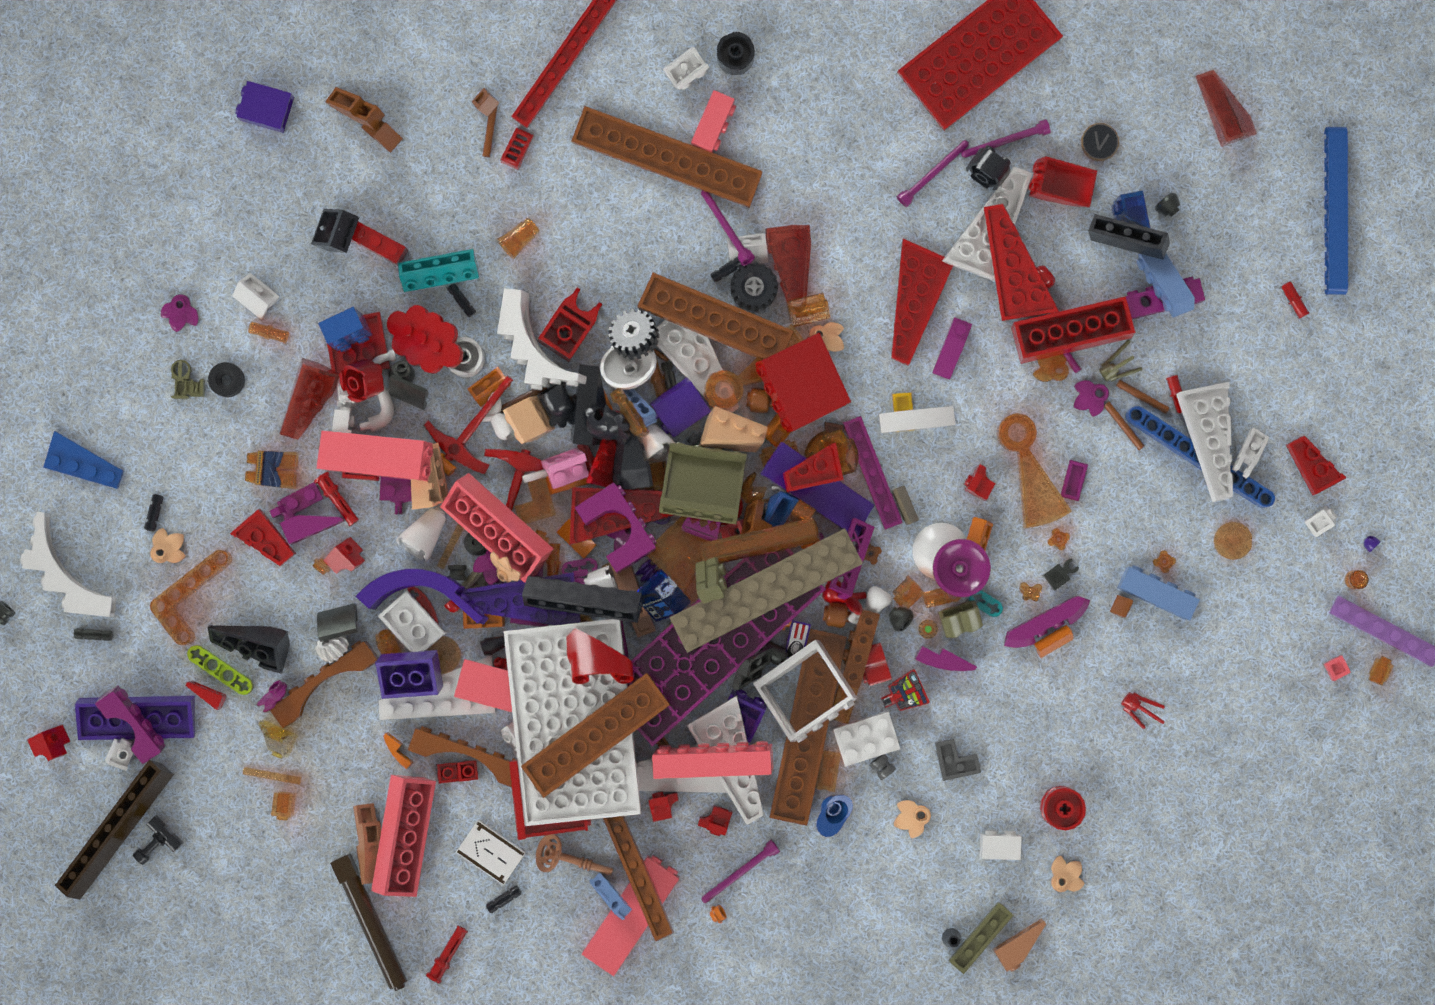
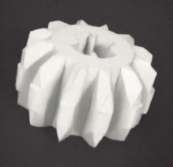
M346 636L322 642L317 641L315 650L322 660L332 663L334 660L338 661L348 651L349 643Z

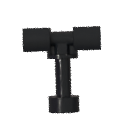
M156 815L146 824L154 832L152 835L154 839L143 850L138 848L133 853V857L138 863L144 865L150 859L148 855L159 844L161 846L166 844L174 852L184 842L175 833L171 835L164 827L166 824Z

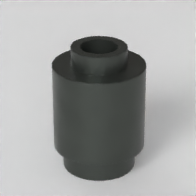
M769 641L760 651L769 645L772 646L770 662L778 666L786 660L788 653L785 652L786 648Z

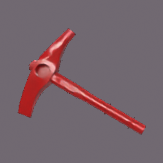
M506 376L458 438L444 434L429 420L423 425L434 441L439 443V447L446 453L445 457L447 460L452 461L454 459L476 472L486 473L490 464L477 459L470 453L465 444L494 404L507 390L513 381L512 378Z
M485 449L484 456L504 460L516 468L506 506L512 511L523 480L522 476H524L525 471L537 472L543 470L541 460L531 456V451L522 449L521 452Z

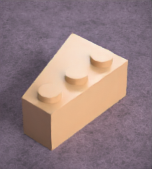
M715 406L707 417L699 445L704 448L733 449V451L756 453L764 443L768 427Z
M433 443L432 446L433 455L430 461L431 473L428 477V482L411 480L412 510L434 507L442 503L448 495L439 443Z

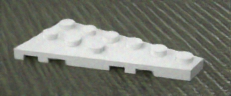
M1013 167L942 262L995 281L984 207L1004 204L1015 225L1032 173L1018 167Z
M664 320L658 326L660 336L657 338L658 344L656 346L685 377L691 380L695 388L713 408L716 406L734 413L739 408V405L709 338Z
M1229 382L1182 391L1176 394L1212 502L1233 497V479L1230 473L1232 455H1230L1231 417L1228 410L1230 405V398H1228Z
M493 655L476 662L493 666ZM461 667L442 675L443 688L438 695L379 700L380 720L486 714L496 713V708L454 697Z
M737 695L687 724L698 744L708 743L710 746H717L718 743H729V746L737 745L738 742H748ZM755 775L718 777L747 825L764 815Z

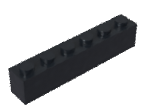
M528 576L522 593L524 606L635 623L639 621L643 606L642 593L634 590L627 591L615 587L606 588L598 585L581 584L579 582H566L559 579H545L540 576Z

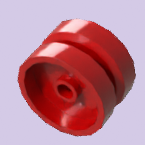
M1056 786L1044 793L1040 801V812L1048 824L1058 830L1067 831L1076 828L1082 823L1086 813V805L1082 796L1075 790L1066 786ZM1062 804H1064L1065 809L1060 811V807H1063Z

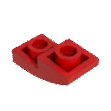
M476 760L436 764L438 784L478 780Z

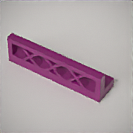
M853 518L848 535L850 539L853 537L851 541H855L854 547L863 562L875 527ZM856 525L862 527L858 537L854 530ZM862 565L832 579L829 588L839 592L838 597L843 600L851 597ZM843 576L842 585L839 587L836 585L837 580Z

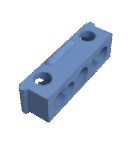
M615 388L614 395L625 409L633 410L635 419L643 428L657 422L656 412L634 389L621 390Z
M601 873L595 878L590 879L589 883L613 913L621 920H624L632 908L615 887Z

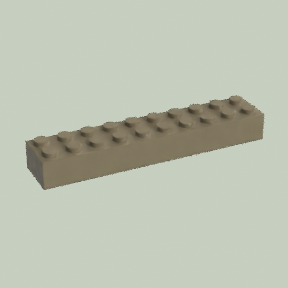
M843 529L724 590V598L713 599V601L708 603L701 601L669 618L688 653L862 565L863 562L846 529Z

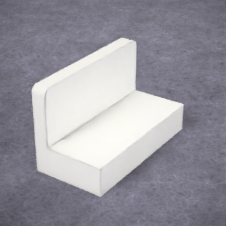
M764 233L738 237L744 248L751 250L755 256V259L750 264H754V262H758V264L768 262ZM727 238L729 259L734 261V258L738 256V251L730 238Z
M251 273L238 282L232 295L260 319L264 318L268 308L279 299L275 292Z

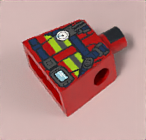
M911 669L888 685L890 694L881 697L885 708L896 704L899 711L930 703L915 669Z

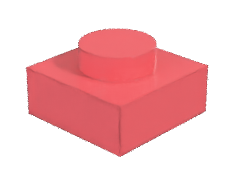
M1342 655L1323 664L1332 681H1336L1351 673Z

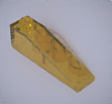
M260 720L258 725L267 749L272 751V755L277 758L288 757L298 735L266 720Z

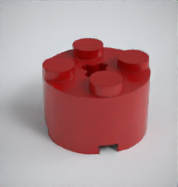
M362 359L344 367L339 376L340 385L343 391H347L349 394L347 397L351 401L362 402L384 391L381 365L375 364L369 359Z

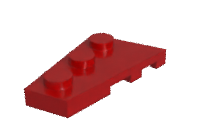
M1305 435L1286 444L1312 496L1347 478L1334 467L1335 465L1331 461H1327L1320 454L1321 451Z
M836 442L785 471L783 477L786 491L790 492L844 480Z
M261 509L255 511L230 533L244 541L248 546L261 552L263 556L279 566L285 564L296 554Z

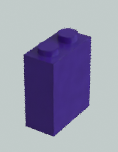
M247 81L246 86L244 85L241 90L242 99L241 103L237 104L235 110L236 117L242 122L284 133L295 97L292 93Z
M687 377L649 403L656 412V420L660 418L663 424L660 426L666 434L670 433L673 438L711 412L691 380Z

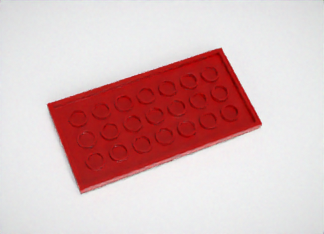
M987 0L901 67L897 73L945 131L1062 39L1063 35L1034 0Z

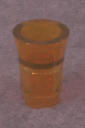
M526 218L496 240L502 249L512 259H515L540 230L530 218Z

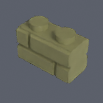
M716 557L707 561L697 562L695 564L696 592L703 603L713 601V599L724 598V589H727V584L723 575H726L724 564H720Z

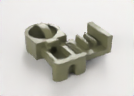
M177 360L171 366V378L175 379L174 396H171V398L187 400L189 399L187 395H190V397H205V380L201 379L199 382H193V379H190L191 366L185 360ZM186 363L188 372L182 376V364ZM177 364H178V376H177V374H176V372H175V368H176Z

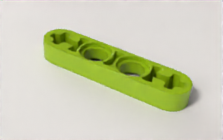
M194 645L188 649L187 657L191 662L241 695H247L252 692L254 688L252 680L200 645ZM199 649V654L203 657H206V654L209 655L204 660L203 665L200 663L203 661L201 658H193V650L197 651ZM211 659L216 660L218 663L215 670L208 668V662ZM226 670H231L234 674L231 681L224 679L223 675ZM238 676H240L238 681H240L241 683H245L246 681L248 682V690L245 689L242 691V686L238 683H235V686L232 685L237 680Z

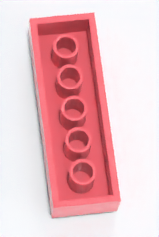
M470 473L455 481L440 506L491 553L494 551L499 558L508 557L511 568L521 573L520 579L524 583L528 576L534 577L537 575L554 549Z
M767 741L756 742V745H748V742H738L737 745L729 746V743H718L717 746L702 743L698 744V747H690V744H681L677 748H671V745H660L652 755L653 779L771 775L774 768L773 745L768 744Z
M391 775L371 891L384 896L417 897L436 781L424 777Z

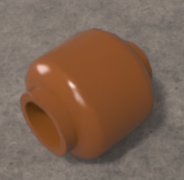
M752 388L751 392H747L746 407H749L751 412L765 414L768 413L769 407L773 408V401L765 389Z
M831 602L828 606L825 605L823 621H825L827 626L843 628L846 622L850 623L848 617L851 611H848L845 603Z

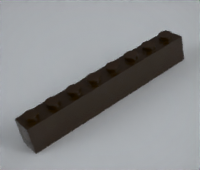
M148 760L57 881L55 886L66 897L79 900L83 897L174 774L162 763Z

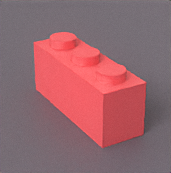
M713 90L692 138L691 145L712 153L714 150L718 151L721 144L719 137L721 133L725 134L729 125L726 121L729 115L733 116L737 107L734 105V98Z

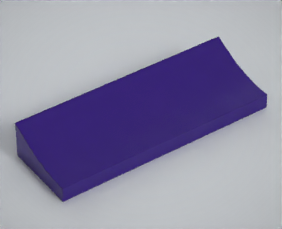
M780 442L760 475L786 491L783 473L807 458L785 443ZM840 481L787 492L797 497L800 502L840 529H846L847 533L853 518L865 522L875 506ZM856 525L854 529L857 537L859 536L862 527Z
M195 696L129 697L131 702L139 707L142 716L150 721L152 729L156 734H159L163 739L195 737ZM100 697L79 698L75 702L78 740L135 739L134 730L128 722L119 718H105L95 705V702Z

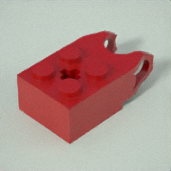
M578 287L573 294L563 300L537 342L567 362H570L594 326L598 311L603 305L599 302L589 311L580 310L576 305V299L581 290ZM566 331L568 338H561L559 332L563 333Z

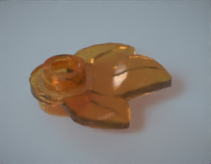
M1062 354L1037 360L1040 368L1033 373L1036 379L1043 382L1053 379L1063 381L1069 375L1066 357ZM1057 369H1062L1063 372H1062V373H1057L1056 370H1057Z

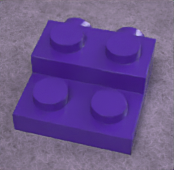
M732 689L728 700L737 695L747 741L751 743L767 705L764 704L765 701L760 697H754L753 699L747 696V692L742 689Z

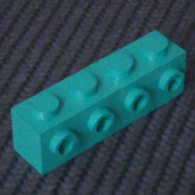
M474 249L398 263L399 278L404 292L479 278Z

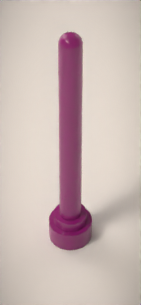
M1047 119L1038 121L1035 127L964 150L961 155L963 158L975 155L980 148H985L986 145L994 149L1035 134H1042L1043 136L1050 134L1049 123Z
M967 140L962 141L911 189L900 192L896 196L898 201L907 208L912 203L913 196L969 146V142Z
M701 191L702 197L737 249L738 260L743 266L748 265L755 259L754 254L751 250L744 248L711 195L706 191Z
M771 839L765 843L766 846L763 847V851L702 896V902H709L766 857L775 856L781 852L774 841Z

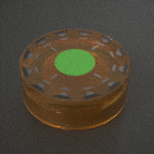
M923 620L918 626V632L923 638L931 639L936 636L938 627L932 620Z

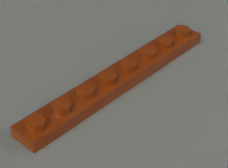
M625 817L603 818L654 940L659 941L674 934V930Z

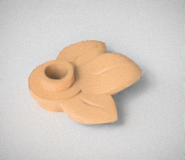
M829 322L824 326L816 325L811 328L809 336L820 331L828 352H838L844 349L843 341L838 336L844 329L842 325Z
M164 528L159 529L152 538L153 547L150 551L152 560L156 563H164L166 561L177 563L183 560L185 554L179 549L183 544L184 535L179 533L168 535ZM162 550L164 554L162 556H158L156 554L157 551Z
M494 551L490 554L491 561L497 569V576L502 582L509 583L512 580L518 581L521 578V573L511 568L508 557L499 558Z
M911 800L900 801L897 803V807L901 813L895 819L894 826L903 830L908 829L911 838L920 836L924 831V825L931 818L930 810L922 805L917 806ZM921 811L925 814L924 818L922 819L918 818L917 814Z
M1062 856L1056 857L1051 866L1054 875L1051 879L1053 889L1057 892H1065L1067 890L1075 892L1080 890L1085 884L1079 878L1082 872L1081 862L1073 861L1067 864ZM1059 879L1064 881L1063 886L1059 884Z

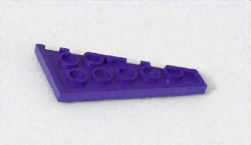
M573 572L542 577L545 579L575 582ZM522 580L464 589L462 592L471 598L470 602L474 606L478 605L486 612L485 614L554 626L581 623L580 614L524 606L522 593L526 582L524 583Z

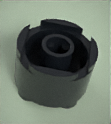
M732 32L720 39L717 45V62L724 72L731 75H742L753 65L755 48L749 36L741 32ZM739 52V55L733 56V53Z
M986 145L985 148H980L967 165L966 171L970 170L972 173L970 177L987 189L989 186L994 187L992 190L995 191L1009 174L1011 162L1008 158L1001 157L995 153L996 151L991 146Z

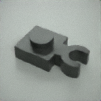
M1072 558L1065 561L1064 567L1057 564L1043 575L1054 591L1070 580L1067 574L1075 573L1079 570L1078 566L1074 569L1069 568V563L1073 561Z

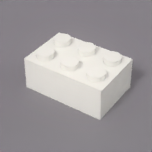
M888 711L832 728L845 767L900 749Z

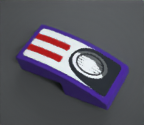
M792 620L785 647V652L788 653L787 658H790L806 646L811 624Z

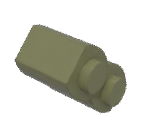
M967 601L938 612L946 638H957L964 632H975L983 627L980 612L975 601Z

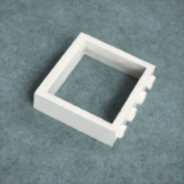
M814 640L753 683L790 742L797 741L799 743L808 737L807 733L811 730L813 732L823 727L822 723L824 721L835 719L839 716L838 712L840 710L851 708L855 704L853 701L858 699L820 640ZM816 652H819L848 697L796 732L767 686Z

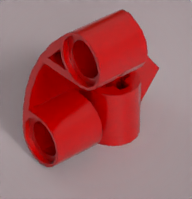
M576 628L566 637L567 657L571 664L573 683L585 684L590 680L589 675L610 674L621 684L633 681V663L620 652Z

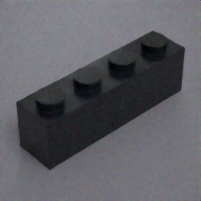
M1097 214L1094 215L1088 230L1091 241L1164 260L1170 245L1169 235L1166 232Z

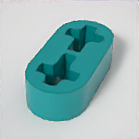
M981 590L974 594L978 595L980 593V598L985 601L984 604L981 602L976 603L980 611L991 617H997L1002 613L1003 606L998 600ZM973 595L969 596V601L975 600ZM987 603L991 605L996 603L999 611L991 613V608L986 606Z

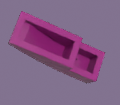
M920 646L914 657V660L925 665L944 670L972 671L977 668V666L944 648H941L937 654L924 646Z

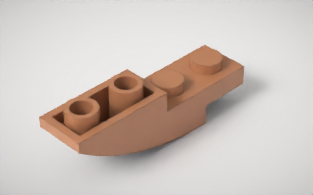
M611 565L618 589L634 590L642 593L632 565L619 574L615 572ZM642 606L638 623L632 622L637 637L656 631L651 615L645 609L647 606Z
M374 803L353 806L359 842L356 849L362 885L373 883L381 836L380 821L376 819Z

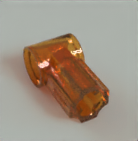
M941 588L922 592L926 609L957 602L961 599V597L950 599L948 593L944 592Z

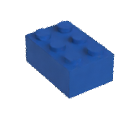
M354 306L318 323L327 344L337 351L341 350V352L352 348L351 345L356 342L361 344L368 341L369 336L372 335L364 315Z

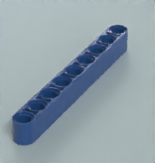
M1326 127L1324 134H1326V139H1324V153H1326V158H1324V172H1326V177H1324V191H1326V195H1324V210H1326V214H1324V228H1326L1324 243L1326 247L1325 285H1327L1325 294L1346 295L1348 292L1347 127Z
M1134 406L1126 411L1125 418L1128 423L1202 470L1199 461L1196 459V451L1190 438L1140 406ZM1133 410L1139 413L1138 420L1132 418L1131 413ZM1149 421L1155 423L1154 431L1148 429L1147 424ZM1165 431L1171 434L1170 441L1164 439ZM1181 442H1185L1187 444L1188 448L1186 452L1180 449ZM1230 465V473L1236 477L1233 483L1234 492L1260 508L1270 507L1274 504L1275 495L1272 491L1250 477H1243L1241 471L1237 470L1235 472L1232 470L1233 466ZM1246 484H1249L1252 487V491L1250 494L1246 493L1244 490ZM1262 494H1265L1268 498L1266 504L1261 502Z

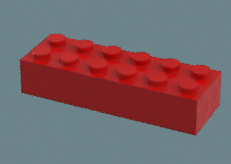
M1126 296L1017 321L1011 327L1021 364L1131 339L1136 333Z

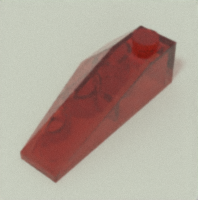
M1214 70L1195 76L1221 147L1257 135L1251 116Z
M810 225L766 228L767 250L773 257L775 263L773 266L780 276V285L787 304L805 305L811 254Z
M302 358L279 434L298 440L311 424L313 418L321 411L326 401L334 394L340 374L321 363Z

